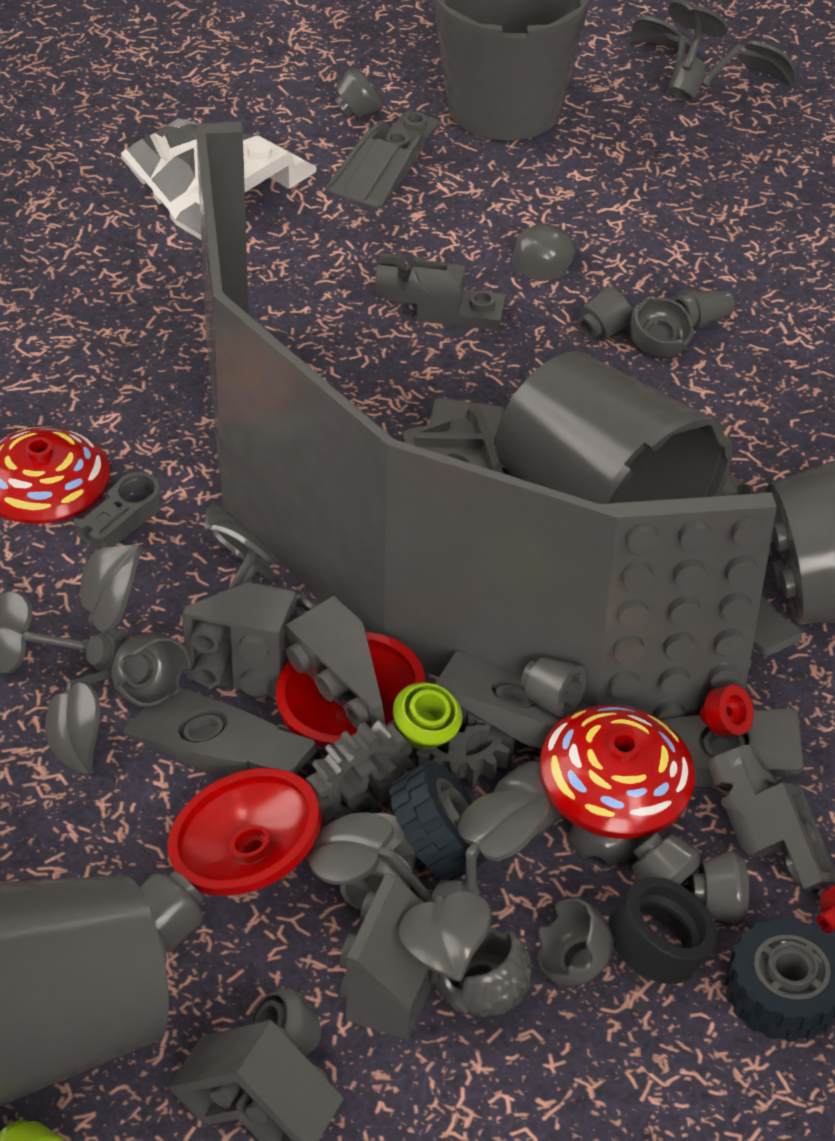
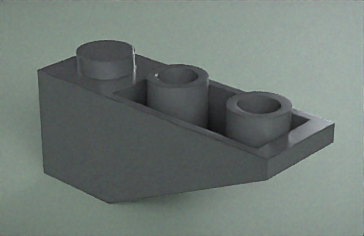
M332 596L285 624L289 647L286 648V655L293 668L300 674L306 672L315 681L318 690L329 702L335 700L345 710L348 719L356 729L364 722L370 729L378 720H382L385 724L382 700L363 622L335 596Z

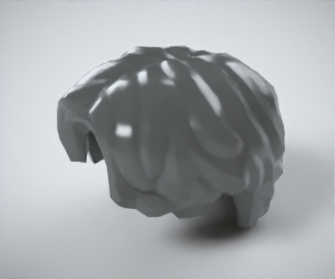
M490 928L485 939L472 956L460 982L432 971L431 983L435 986L437 992L443 996L444 1000L449 1002L450 1006L458 1013L472 1014L480 1017L500 1016L512 1010L513 1007L518 1006L529 990L532 974L531 959L523 942L519 940L513 931L501 934Z

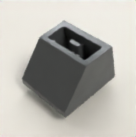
M247 582L185 606L182 613L184 645L191 660V669L186 670V679L195 680L206 687L219 685L242 690L253 697H262L264 695L276 697L278 677L289 661L286 655V648L289 647L285 624L297 618L296 591Z
M385 874L377 893L368 892L360 913V923L362 925L357 935L350 933L344 942L340 956V966L346 967V973L340 989V999L346 1000V1021L409 1040L433 985L431 983L432 970L419 963L409 954L399 936L400 923L406 912L413 906L424 902L397 876L392 874Z

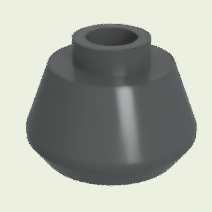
M348 68L336 87L337 92L340 94L334 99L348 117L355 113L358 118L380 112L384 100L379 92L358 68Z
M656 832L633 851L638 858L632 865L636 881L647 877H658L681 884L701 865L700 851L673 834L663 839Z
M733 851L725 852L701 862L698 872H693L689 877V891L701 900L711 913L712 918L732 925L742 920L748 912L749 877L745 860Z
M289 988L278 989L266 995L256 1006L250 1024L272 1020L274 1024L282 1027L289 1033L292 1043L305 1057L316 1049L321 1038L318 1014L296 991Z

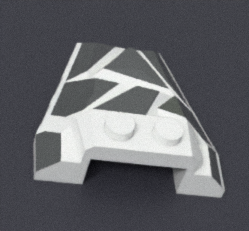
M177 118L169 125L160 128L152 135L142 138L121 152V158L142 184L149 185L153 190V198L158 204L163 203L170 211V218L175 225L201 240L196 123L198 122ZM243 133L245 192L268 178L290 189L316 172L315 165L260 136Z

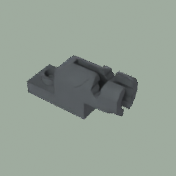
M381 253L380 265H377L375 279L376 297L405 304H417L416 321L500 331L506 294L491 293L485 290H465V266L427 261L421 257H414L412 264L408 265L402 255Z
M750 744L728 750L706 762L715 787L732 788L728 796L722 798L721 805L727 812L740 847L748 856L764 857L787 848L789 854L786 855L785 860L788 870L793 879L798 884H802L803 889L821 890L835 884V868L801 785L782 782L772 787V783L776 782L760 757L757 747H751Z

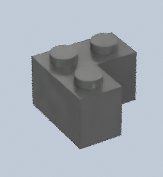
M272 1020L201 1036L168 1086L172 1093L199 1121L211 1125L239 1119L259 1141H319L344 1099L329 1083L327 1074L321 1068L312 1064L292 1043L289 1033L282 1027L274 1024Z

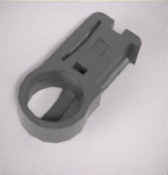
M133 472L120 478L106 492L107 499L81 521L77 518L74 519L77 536L97 550L115 546L147 519L155 516L161 509L163 501L158 480L146 472ZM140 490L149 491L143 501L128 502L124 500L132 492Z

